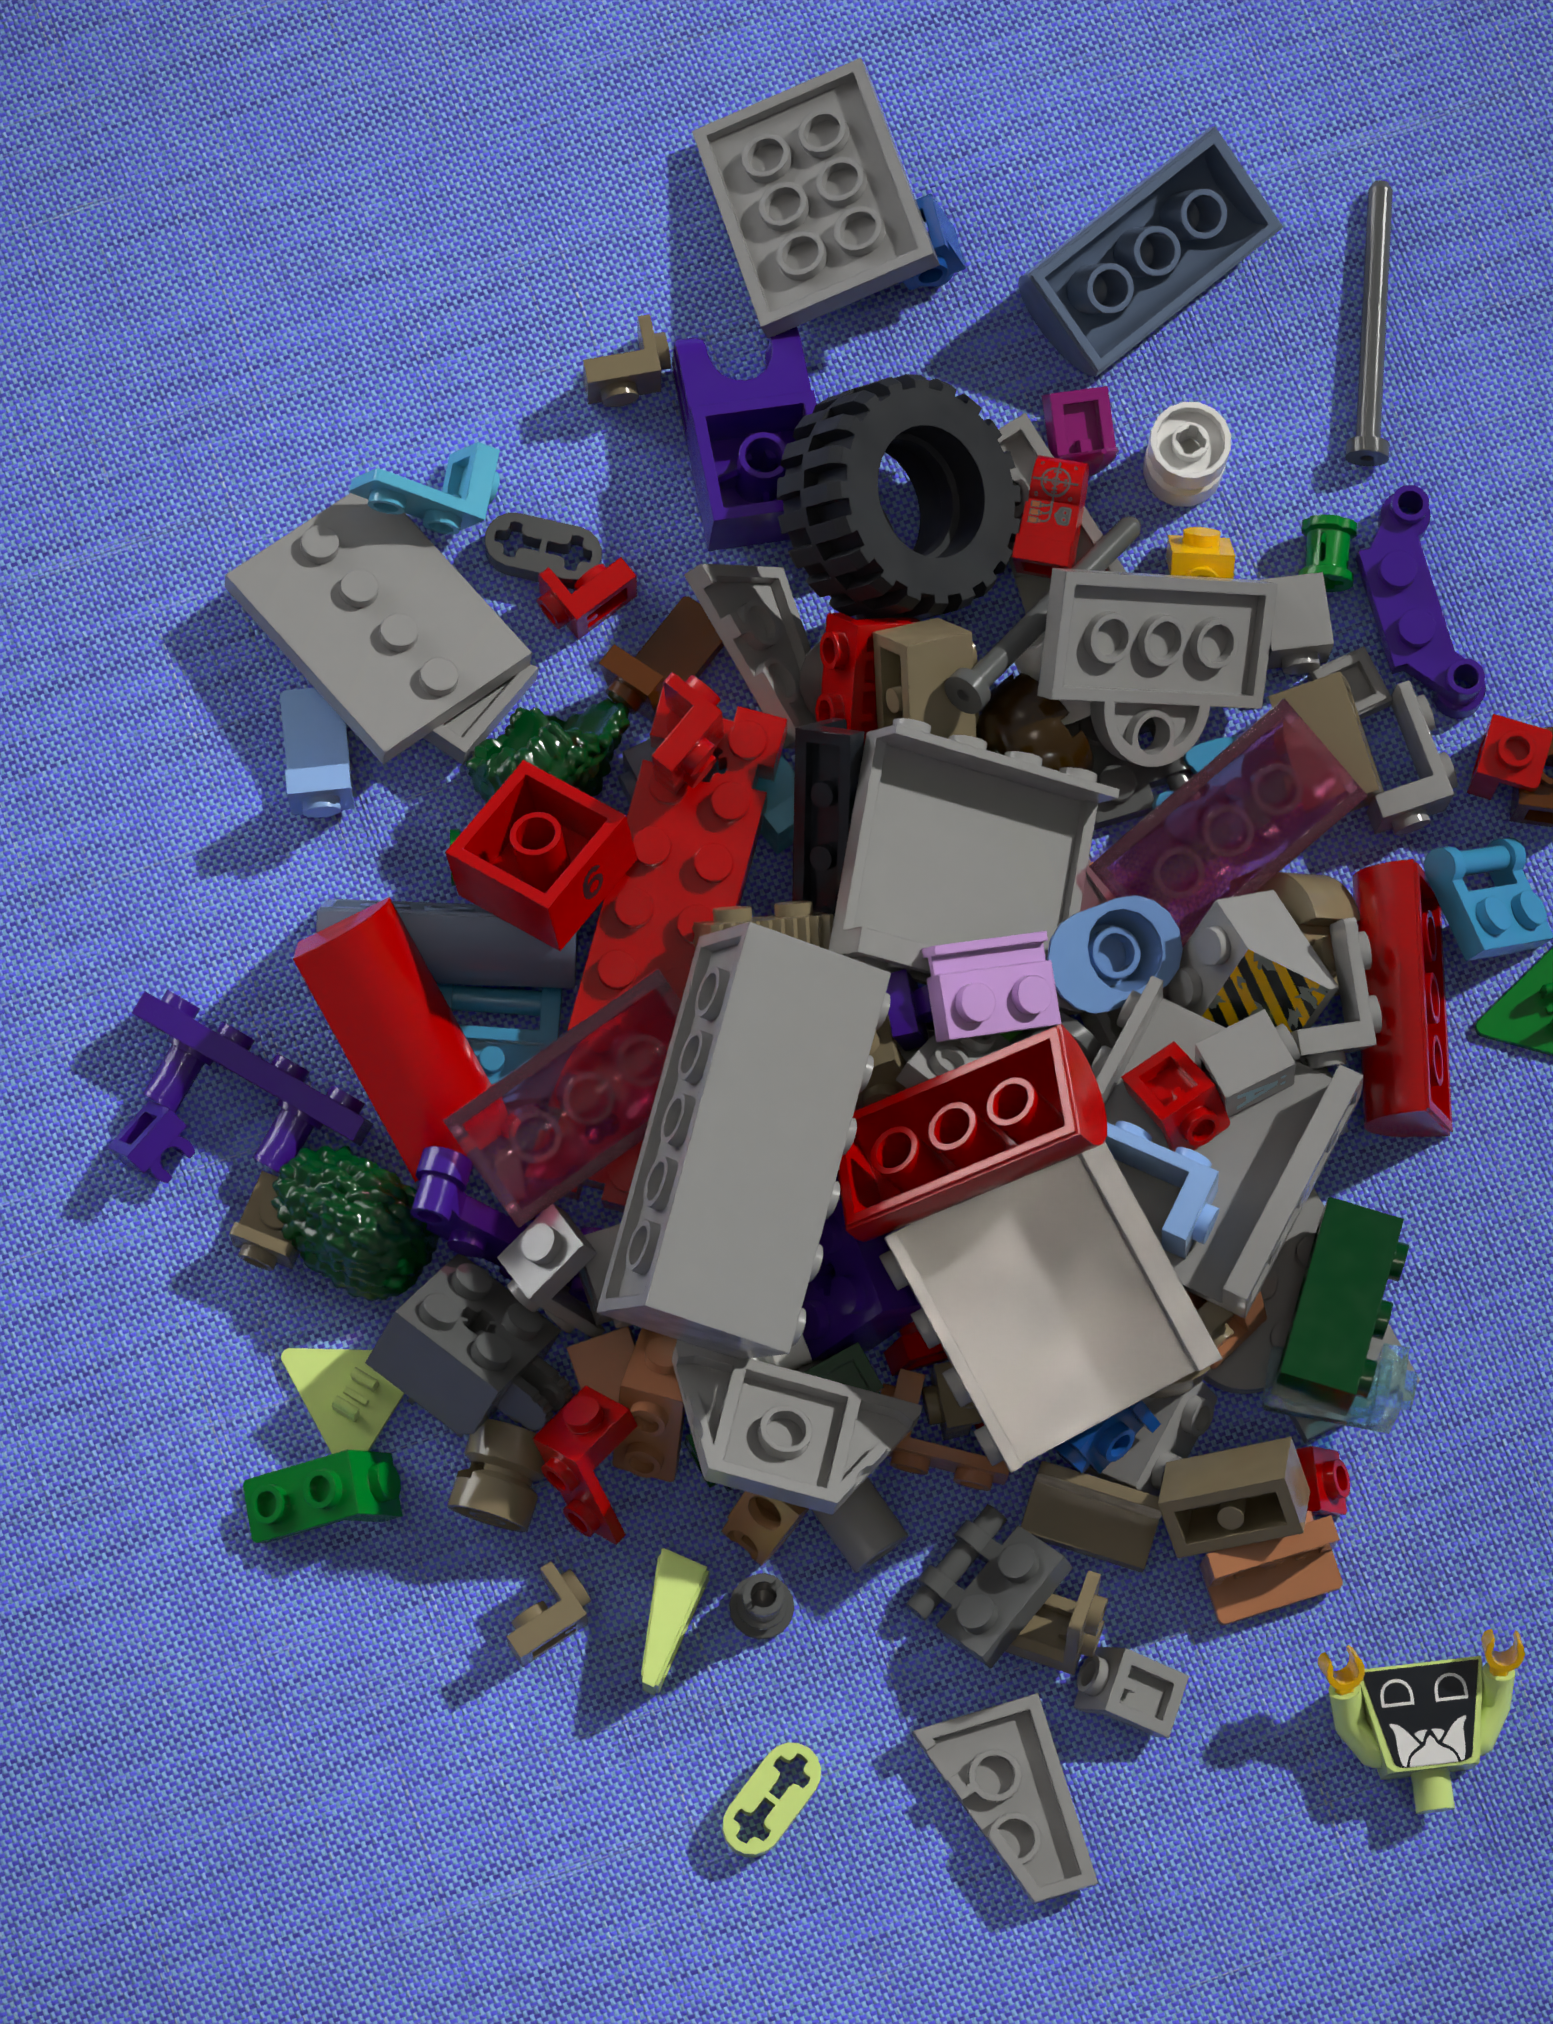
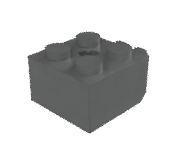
M456 1254L394 1312L365 1362L458 1435L474 1434L498 1409L514 1422L521 1423L522 1428L525 1427L528 1431L534 1430L537 1432L574 1395L571 1391L573 1387L569 1385L570 1381H567L565 1376H560L559 1371L544 1361V1358L562 1330L542 1316L538 1310L534 1313L524 1307L509 1289L490 1276L485 1269L461 1254Z

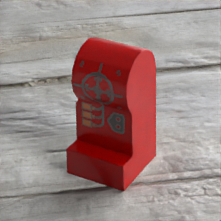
M1041 455L1037 456L1031 477L1028 501H1025L1020 530L1016 534L1012 553V560L1017 573L1051 578L1052 568L1071 569L1075 565L1088 486V463Z

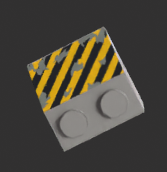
M1269 890L1215 900L1183 947L1179 969L1164 989L1175 1004L1225 1028L1265 1009L1275 1027L1283 1023L1291 1033L1295 1030L1311 1028L1337 992L1339 986L1276 892Z

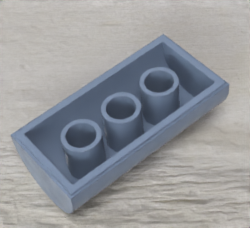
M1215 126L1209 127L1022 275L1018 282L1019 291L1031 317L1055 349L1078 370L1090 376H1098L1280 231L1283 226Z
M328 899L317 909L316 933L380 902V900ZM392 901L437 984L575 989L578 931L565 947L558 951L475 904Z

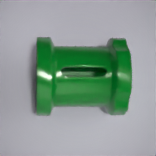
M1324 514L1313 515L1302 520L1301 533L1307 537L1305 567L1298 571V575L1323 572L1326 592H1340L1353 587L1354 574L1348 570L1350 540L1357 536V523L1349 518Z

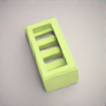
M665 1548L661 1549V1554L657 1559L641 1669L643 1691L654 1696L660 1692L709 1582L707 1566Z

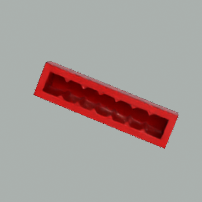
M390 897L298 942L293 960L415 1182L418 1181L415 1174L424 1148L430 1146L444 1147L468 1156L504 1129L510 1118Z

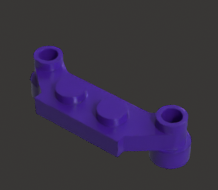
M1405 485L1385 500L1378 516L1379 529L1370 548L1358 551L1355 560L1391 674L1406 672L1433 690V702L1442 714L1453 719H1463L1471 716L1478 710L1485 696V673L1479 663L1462 657L1454 650L1420 543L1430 522L1429 498L1420 487ZM1400 507H1407L1415 514H1406L1401 511ZM1454 680H1464L1471 688H1461Z
M430 1146L424 1148L415 1174L420 1183L411 1214L416 1219L428 1223L426 1230L448 1240L447 1246L452 1251L467 1257H482L500 1266L499 1272L504 1277L512 1280L513 1278L497 1257L528 1226L468 1196L464 1192L473 1167V1162L467 1156L444 1147ZM585 1227L580 1231L583 1235H587L603 1228ZM577 1273L566 1284V1286L570 1287L569 1294L579 1301L589 1304Z

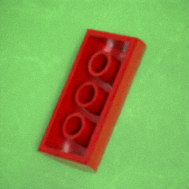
M1414 859L1372 865L1359 870L1352 877L1353 899L1360 914V921L1357 922L1358 931L1366 932L1372 954L1371 968L1365 970L1368 994L1377 997L1382 1015L1381 1032L1375 1034L1377 1045L1361 1051L1364 1128L1371 1133L1391 1137L1450 1136V1132H1453L1441 907L1430 886L1425 871Z
M1059 1024L854 1111L852 1118H855L857 1121L855 1139L849 1151L842 1156L838 1170L846 1231L859 1241H870L1102 1145L1107 1137V1117L1103 1098L1087 1058L1069 1031L1062 1024Z

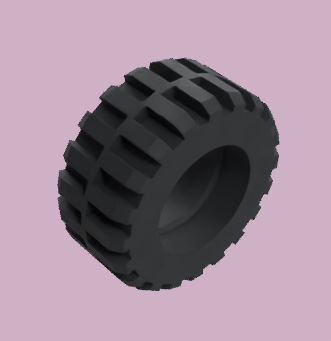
M905 374L896 378L888 377L828 397L815 406L812 414L802 418L793 432L792 437L796 441L786 445L780 464L781 467L786 469L784 477L778 478L776 500H783L784 514L779 515L778 519L781 533H788L793 549L789 550L788 553L797 569L804 567L809 575L805 582L820 598L829 595L831 597L829 605L836 611L849 617L856 615L858 620L899 617L923 620L957 611L971 605L973 599L983 597L995 585L997 580L996 574L1004 573L1013 551L1007 546L1008 543L1015 542L1016 534L1019 532L1021 519L1014 518L1015 506H1019L1021 503L1020 485H1013L1010 469L1016 468L1011 452H1003L997 440L1002 434L991 419L983 420L980 417L979 413L982 408L966 394L955 397L957 389L946 382L936 378L928 380L922 375ZM884 453L890 455L904 469L917 495L920 526L913 550L906 546L893 532L881 507L878 492V474Z

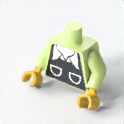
M1488 1629L1483 1633L1481 1638L1482 1648L1488 1662L1484 1666L1482 1665L1481 1656L1365 1669L1362 1660L1350 1645L1346 1646L1349 1661L1341 1670L1333 1671L1332 1662L1325 1652L1318 1657V1666L1330 1684L1328 1691L1336 1733L1363 1765L1377 1768L1381 1780L1411 1777L1416 1814L1436 1813L1455 1809L1450 1772L1474 1768L1479 1764L1480 1756H1484L1493 1750L1510 1712L1515 1679L1514 1669L1520 1666L1525 1656L1524 1646L1518 1631L1515 1630L1513 1633V1645L1508 1650L1502 1652L1493 1650L1495 1643L1493 1630Z

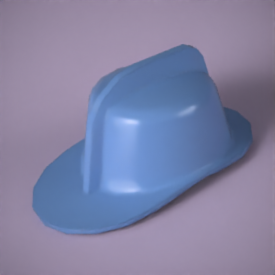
M1133 895L1115 898L1078 912L1060 923L1050 939L1047 960L1052 962L1055 987L1060 997L1077 1010L1096 1014L1110 1012L1123 1007L1133 990L1142 994L1151 975L1163 980V988L1167 986L1179 969L1183 947L1180 929L1170 912L1152 899Z

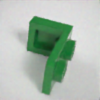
M347 1449L249 1478L243 1483L250 1532L255 1543H268L344 1520L385 1522L403 1516L399 1498L401 1481L393 1464L392 1453Z

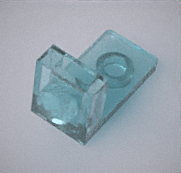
M1383 1344L1376 1359L1378 1361L1368 1397L1365 1399L1356 1396L1347 1416L1271 1394L1284 1347L1274 1346L1269 1354L1262 1399V1408L1266 1411L1389 1434L1400 1410L1410 1411L1412 1408L1417 1385V1372L1407 1370L1409 1347Z

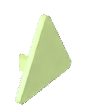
M287 1348L281 1354V1361L331 1454L347 1449L369 1451L405 1393L365 1363L372 1350Z

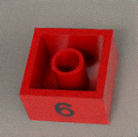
M525 760L519 764L445 851L459 896L558 951L565 947L638 859L625 814Z

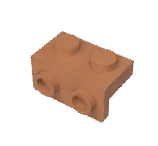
M1307 1511L1304 1533L1207 1553L1199 1567L1218 1623L1228 1625L1339 1590L1343 1581L1332 1549L1340 1539L1332 1516L1314 1520L1311 1511Z

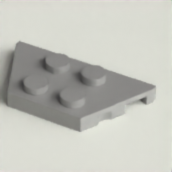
M677 1340L672 1355L674 1371L704 1480L831 1515L837 1511L916 1426L922 1410V1405L751 1358L737 1359Z

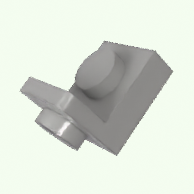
M1097 1647L1093 1658L1088 1657L1079 1670L1077 1677L1078 1693L1074 1702V1708L1085 1713L1104 1714L1152 1736L1169 1738L1189 1676L1127 1648Z

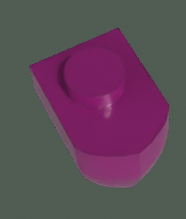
M1108 386L1041 396L1048 448L1054 458L1088 463V477L1099 473L1114 461L1118 455L1119 447H1116Z

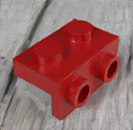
M671 672L663 682L666 706L682 720L651 756L655 780L673 795H676L685 783L691 788H695L712 769L717 761V758L712 754L716 746L724 738L722 711L717 707L721 701L720 697L697 677L691 675L685 682L675 673Z

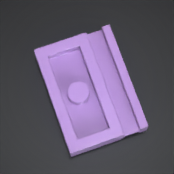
M1047 931L922 948L923 958H928L931 977L926 979L936 1042L1061 1024L1051 960H1046L1043 944L1044 941H1048Z

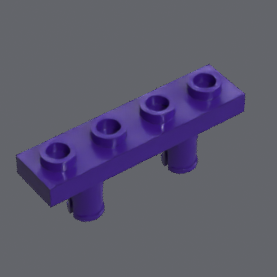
M166 990L160 1000L144 991L132 1014L169 1035L167 1042L172 1045L144 1090L143 1095L176 1113L203 1065L211 1066L214 1061L279 1099L276 1105L281 1107V1110L253 1156L255 1160L279 1174L280 1167L288 1163L292 1158H295L299 1150L303 1148L314 1127L320 1130L325 1125L359 1146L362 1145L373 1126V1123L359 1115L365 1103L334 1085H331L326 1095L308 1086L304 1082L310 1072L276 1053L271 1063L249 1051L255 1040L223 1021L216 1032L194 1020L200 1008L173 992Z

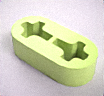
M790 1742L776 1746L768 1753L729 1805L723 1817L722 1833L726 1844L733 1852L743 1857L753 1858L767 1854L776 1846L814 1795L821 1779V1766L818 1757L810 1748L800 1743ZM796 1757L802 1759L806 1763L802 1774L809 1780L808 1784L802 1788L793 1783L780 1799L776 1798L770 1793L780 1777V1772L774 1767L775 1763L780 1759L788 1764L793 1762ZM765 1801L773 1807L763 1824L764 1829L770 1833L764 1841L757 1837H752L747 1844L740 1841L737 1836L741 1826L734 1820L740 1812L747 1816L753 1815L762 1802Z

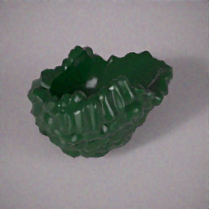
M606 698L598 704H591L584 713H572L567 721H563L553 715H544L540 709L535 707L530 711L522 707L517 708L515 713L510 716V725L505 728V734L499 735L497 739L489 738L479 743L475 747L471 759L466 761V767L469 769L468 775L472 777L475 791L480 794L486 804L519 764L525 760L592 797L598 795L602 791L603 777L611 772L609 762L614 758V750L621 745L622 736L630 727L628 719L630 710L622 703L615 704L612 700Z
M322 1146L316 1152L308 1148H302L295 1158H292L288 1163L280 1167V1176L272 1183L277 1197H274L271 1204L278 1211L277 1218L284 1224L282 1228L283 1238L291 1241L296 1250H300V1256L309 1269L321 1273L323 1277H329L334 1287L346 1289L352 1297H363L368 1301L377 1299L387 1300L390 1296H399L416 1284L418 1277L423 1272V1267L431 1263L432 1253L437 1250V1243L440 1236L426 1230L428 1223L416 1219L411 1214L417 1190L402 1184L396 1173L379 1168L376 1162L353 1155L349 1146H343L337 1151H334L329 1146Z

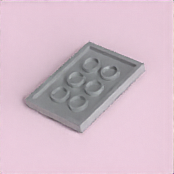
M861 58L692 131L760 327L768 339L940 265L870 75Z
M352 493L346 495L225 575L226 590L382 764H385L431 733L434 729L530 666L532 652L405 513L394 515L376 511L368 506V499Z

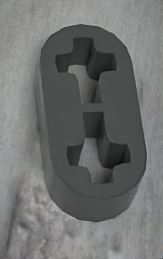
M506 513L494 519L489 524L485 533V551L489 563L497 571L509 576L539 582L538 574L549 567L567 589H575V583L585 572L598 564H602V548L598 539L591 531L579 526L521 513ZM511 532L522 533L523 544L538 548L539 551L518 548L515 557H508L504 555L503 544L497 542V540H508ZM572 545L583 547V557L590 560V562H579L576 571L565 569L564 558L549 554L548 551L569 554Z

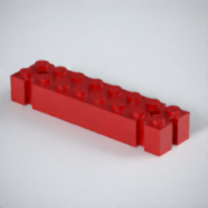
M664 686L650 732L651 747L658 748L682 720L666 706ZM737 706L734 721L723 718L724 738L716 746L712 754L719 762V770L726 769L725 773H714L710 782L701 781L695 788H691L685 783L676 795H673L655 780L652 761L642 760L627 814V821L638 859L605 897L547 1102L550 1114L560 1116L556 1133L539 1130L526 1177L530 1188L579 1201L583 1185L603 1190L601 1201L604 1208L624 1213L694 957L695 946L693 939L695 935L692 929L693 923L713 921L714 908L740 906L763 824V814L766 813L767 792L757 790L756 786L759 777L771 781L775 780L787 736L786 718ZM607 1123L617 1125L616 1131L618 1136L625 1135L622 1145L617 1143L611 1144L607 1153L597 1151L596 1139L589 1140L592 1132L603 1131Z

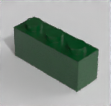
M1328 1198L1318 1222L1271 1394L1343 1416H1347L1356 1396L1367 1399L1378 1362L1367 1358L1371 1339L1373 1337L1383 1340L1393 1308V1302L1383 1300L1387 1280L1399 1281L1409 1249V1244L1398 1241L1404 1219L1336 1198Z

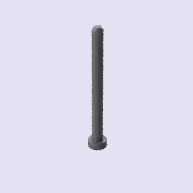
M1382 180L1373 182L1368 190L1356 437L1346 441V460L1359 466H1378L1389 461L1390 444L1387 440L1381 438L1393 190L1387 181Z
M1133 516L1121 518L1071 569L1105 571L1140 535L1141 524L1139 520ZM1050 590L972 669L959 668L946 680V695L956 708L968 714H975L989 702L991 697L989 687L1045 631Z

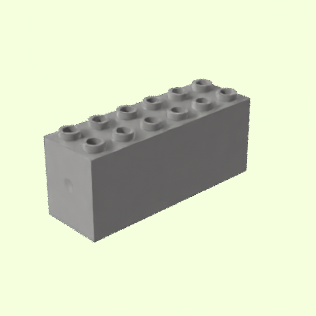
M746 922L699 936L596 1313L737 1359L790 1354L791 1346H794L799 1341L805 1327L806 1311L802 1308L808 1283L816 1277L822 1263L823 1247L819 1244L825 1219L831 1216L839 1199L840 1184L836 1181L840 1162L842 1156L849 1151L855 1139L857 1121L852 1117L858 1095L865 1089L872 1075L874 1060L869 1054L875 1031L882 1026L889 1011L890 995L886 993L891 975L890 972L752 922Z

